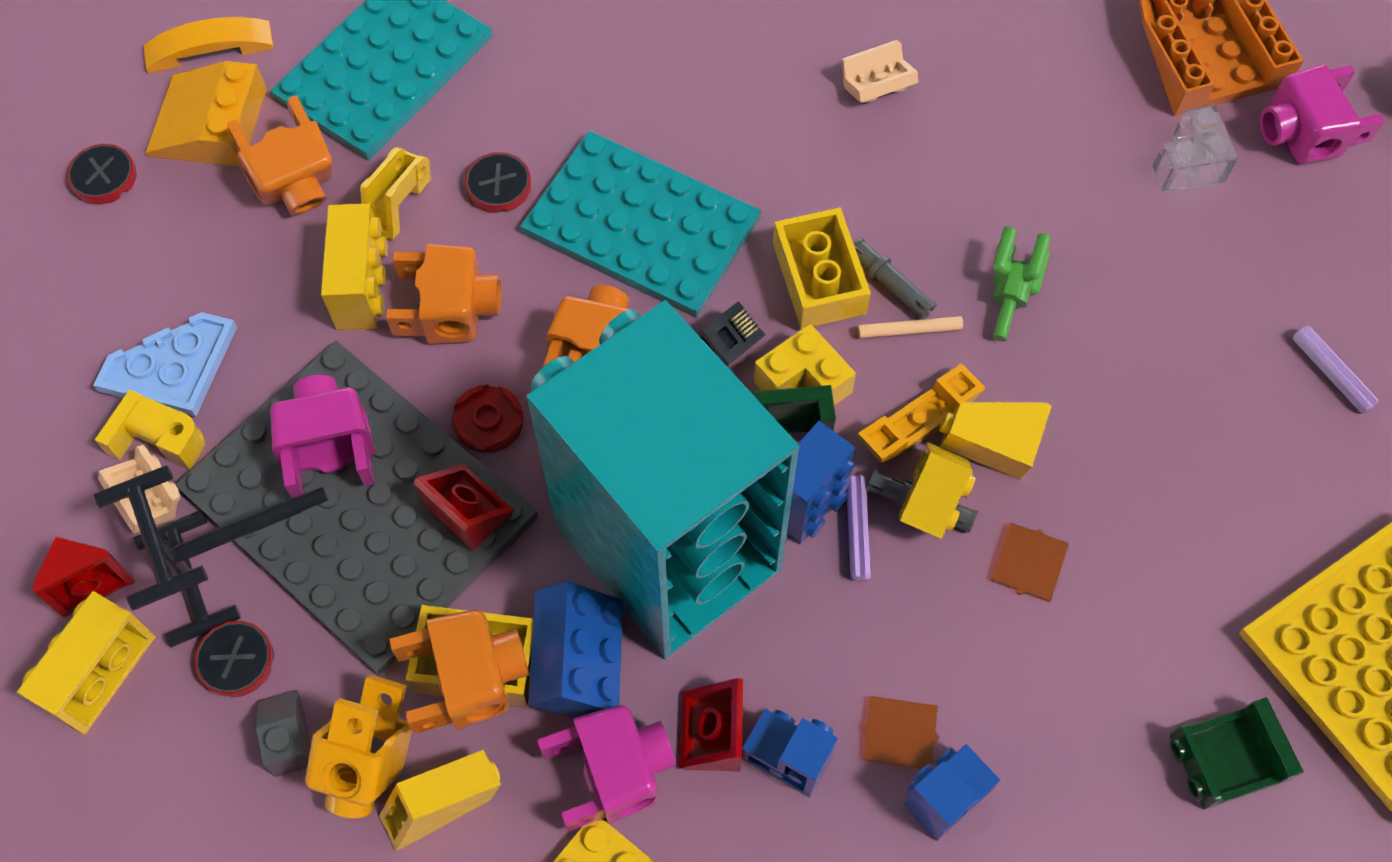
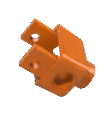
M296 95L287 100L288 110L297 127L285 128L280 126L266 132L261 141L252 146L249 145L237 120L227 123L229 134L238 150L237 156L240 168L260 202L264 205H271L283 200L291 215L308 212L323 204L327 196L321 183L328 181L332 177V157L316 121H309Z
M427 244L425 252H394L393 263L399 279H415V287L420 292L419 309H387L386 320L392 336H425L428 344L472 342L477 336L479 315H500L502 306L500 274H481L476 252L473 248L468 246Z
M608 285L593 286L590 289L588 299L573 296L563 297L546 335L548 353L543 367L556 358L568 356L571 349L580 352L583 357L599 346V337L607 324L619 314L631 310L628 309L629 297L618 288Z
M469 610L427 619L428 628L389 639L391 649L399 662L434 652L438 669L437 679L441 696L444 697L445 701L405 712L408 725L415 734L452 723L459 730L505 713L509 708V698L505 682L529 676L518 630L514 629L493 635L485 614L480 610Z

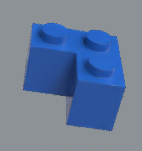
M765 708L742 747V759L810 798L832 758L838 737L832 734L833 729L817 719H812L810 722L802 717L800 723L796 726L794 725L796 721L787 713L780 710H775L773 713Z
M967 744L958 752L953 747L947 750L935 762L937 765L935 769L930 764L926 765L911 780L912 783L906 789L910 795L904 805L936 841L946 834L1001 781Z

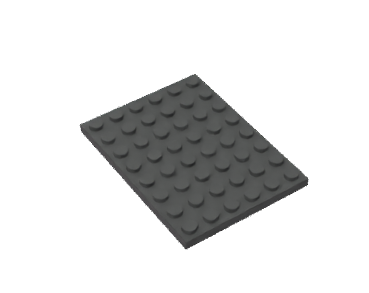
M335 341L175 485L219 528L291 499L284 486L282 466L272 450L271 406L276 402L294 399L293 385L295 382L311 375H328L333 377L337 381L338 389L345 387L353 388L357 392L367 414L376 449V454L371 456L375 483L364 486L356 471L355 461L347 464L343 470L326 474L317 470L301 472L304 494L323 487L329 501L236 539L234 542L380 676L397 659L391 649L389 639L416 632L422 605L448 608L536 520L538 512L338 341ZM464 464L514 509V512L485 541L472 551L422 504L413 484L417 477Z

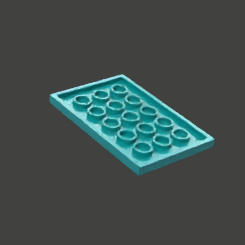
M365 0L270 90V93L275 101L288 108L287 99L297 95L310 122L316 121L321 131L369 161L493 37L492 29L446 0Z
M589 130L520 228L523 235L663 302L666 299L672 307L697 318L761 218V210Z

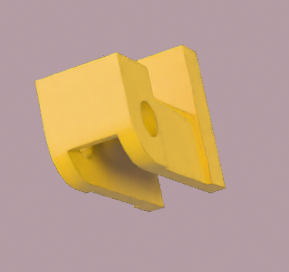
M394 147L369 179L367 178L360 185L361 203L371 205L374 216L379 217L381 221V236H386V238L392 240L400 233L399 205L410 192L419 195L431 180L429 159L422 155L418 156L409 153L399 147Z
M130 389L95 439L107 455L120 460L136 437L157 446L168 461L189 470L205 446V438L202 432L196 428L190 416Z

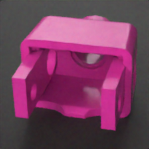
M1323 63L1289 74L1283 79L1269 107H1265L1261 112L1260 129L1263 138L1268 144L1274 146L1286 143L1295 160L1300 164H1307L1341 157L1347 147L1372 141L1385 120L1381 113L1358 118L1343 93L1355 73L1351 65L1329 70L1328 66Z
M311 375L295 382L293 385L294 399L276 402L271 406L272 450L282 466L284 486L291 498L304 494L301 472L317 470L326 474L343 470L347 464L355 461L356 471L364 486L375 483L371 456L376 454V449L367 414L357 392L353 388L345 387L338 389L337 381L333 377L328 375Z
M617 705L573 718L575 726L537 740L544 760L580 747L583 749L585 756L583 776L588 791L593 793L598 799L561 812L568 832L605 818L611 824L655 804L658 795L654 774L677 766L662 722L658 721L637 729L630 709L624 705Z

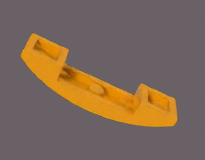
M222 17L187 23L169 29L143 45L148 73L179 68V58L240 47L243 55L274 49L269 21L248 17Z
M961 363L937 379L932 389L889 418L884 415L859 432L857 438L880 463L888 461L908 451L938 431L947 412L953 414L961 402H973L984 392L986 387Z

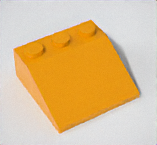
M223 61L174 74L145 152L147 156L240 167L237 156L238 150L229 134L227 123L237 120L250 145L267 91L258 65Z

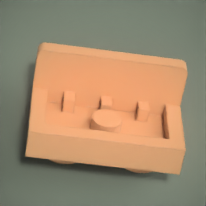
M898 40L845 57L841 60L844 88L860 103L872 102L879 96L891 92H900L908 86L919 83L918 71L903 60L902 44Z
M140 445L135 448L134 459L100 470L98 480L103 488L107 489L160 468L161 464L155 455H150L144 445ZM167 481L144 491L156 525L175 518L180 494L177 486L172 481ZM129 497L115 502L114 505L133 534L139 532L140 530Z

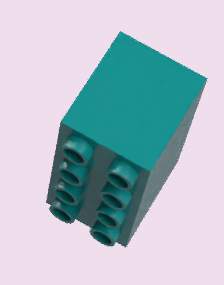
M665 299L644 315H641L635 309H631L616 316L602 331L599 337L600 345L576 362L569 356H562L546 364L532 380V392L526 395L557 529L611 595L623 600L624 611L660 655L667 659L782 570L799 445Z

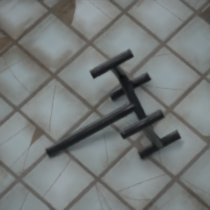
M168 465L94 493V498L99 508L129 497L141 533L134 537V541L139 550L146 548L157 584L126 596L131 610H137L175 593L184 591L194 622L166 633V639L172 648L208 633L212 628L227 621L241 619V614L236 604L208 615L198 584L208 580L207 573L202 565L192 568L189 559L329 501L323 487L271 506L186 542H183L181 534L207 524L208 520L205 513L200 510L157 528L144 492L147 489L174 479Z

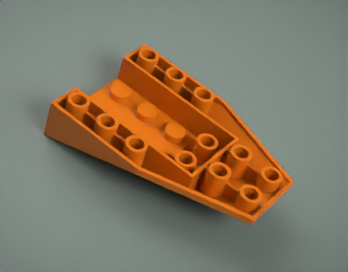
M1139 0L1142 23L1174 117L1278 89L1283 79L1289 74L1298 72L1304 61L1267 0Z

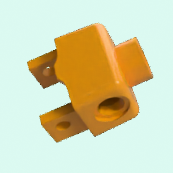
M371 674L365 678L360 704L339 698L335 701L331 721L313 734L305 784L313 791L326 794L324 805L329 812L345 818H362L370 815L375 800L401 775L412 734V729L408 722L400 720L407 685ZM383 693L391 697V705H387L382 701L381 695ZM373 737H377L384 742V745L375 754L370 753Z

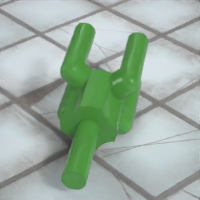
M1009 226L1003 228L993 262V270L995 271L993 284L996 286L993 300L1001 304L992 336L993 339L1002 342L1006 341L1014 311L1018 308H1026L1030 294L1036 295L1040 292L1050 257L1048 248L1051 236L1048 234L1039 233L1037 235L1030 263L1028 264L1024 261L1013 260L1017 248L1013 244L1017 230Z

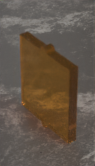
M1010 522L991 582L1016 590V593L1020 596L1027 594L1050 603L1069 543L1045 535L1041 529L1034 531Z
M870 696L867 723L862 727L863 732L866 733L863 761L923 769L928 764L933 767L934 746L939 739V735L936 733L938 706Z

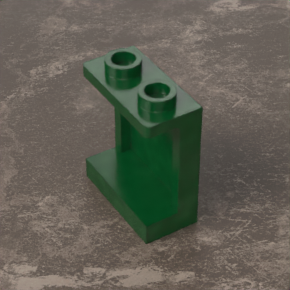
M831 385L751 392L787 433L809 432L818 421L834 431L836 415Z
M1267 697L1253 701L1243 709L1191 726L1188 724L1179 726L1170 734L1172 753L1175 759L1183 764L1189 777L1187 783L1190 793L1196 801H1200L1203 810L1283 784L1304 773Z

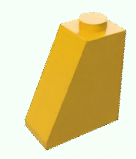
M961 402L953 414L950 412L946 413L941 423L939 432L944 433L940 447L1020 480L1033 466L1052 405L1036 402Z
M483 749L397 783L379 815L395 851L410 845L489 802L501 785L498 768L493 761H489Z

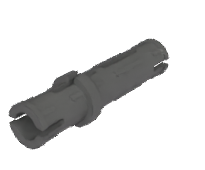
M862 237L853 243L863 252L861 253L855 248L860 264L868 271L867 275L872 280L877 279L911 309L920 320L926 319L930 315L921 305L927 310L933 311L937 304L891 265V259L886 255L881 256Z
M875 469L866 491L896 502V506L902 508L913 481L906 479V482ZM957 504L956 510L960 511L955 527L969 533L978 511Z

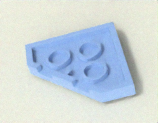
M203 312L188 318L189 323L170 330L168 327L142 339L143 344L126 352L120 349L109 354L93 386L98 392L124 398L130 389L172 409L196 417L236 332L237 325L232 319Z

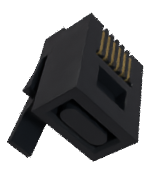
M739 301L697 333L726 366L730 365L765 336L760 328L757 329L758 325H754L755 321H751L753 318L749 319L750 315L745 314L747 311H743L745 308Z

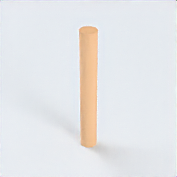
M961 316L863 324L858 325V337L861 339L962 330L963 319Z

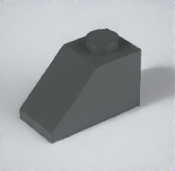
M298 690L259 701L256 732L263 766L275 777L307 767L311 746Z

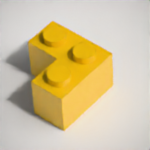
M811 324L757 360L754 370V383L762 391L831 385L834 406L853 392L856 372Z
M927 442L913 472L914 481L899 512V520L942 539L945 530L951 532L960 514V511L956 510L957 504L961 496L965 498L969 496L976 479L972 476L973 469L968 459Z

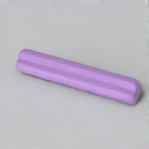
M1307 325L1296 332L1293 340L1360 413L1369 411L1378 403L1376 396L1310 326Z
M862 475L849 476L852 480L847 488L850 577L854 581H866L871 577L866 478Z

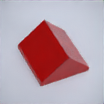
M464 464L417 477L413 483L422 504L472 551L485 541L514 512V509Z
M55 536L34 580L32 589L37 596L65 618L73 614L76 607L86 600L92 591L106 597L135 581L133 576L106 549Z
M735 678L682 691L679 769L740 772L742 761L743 679Z

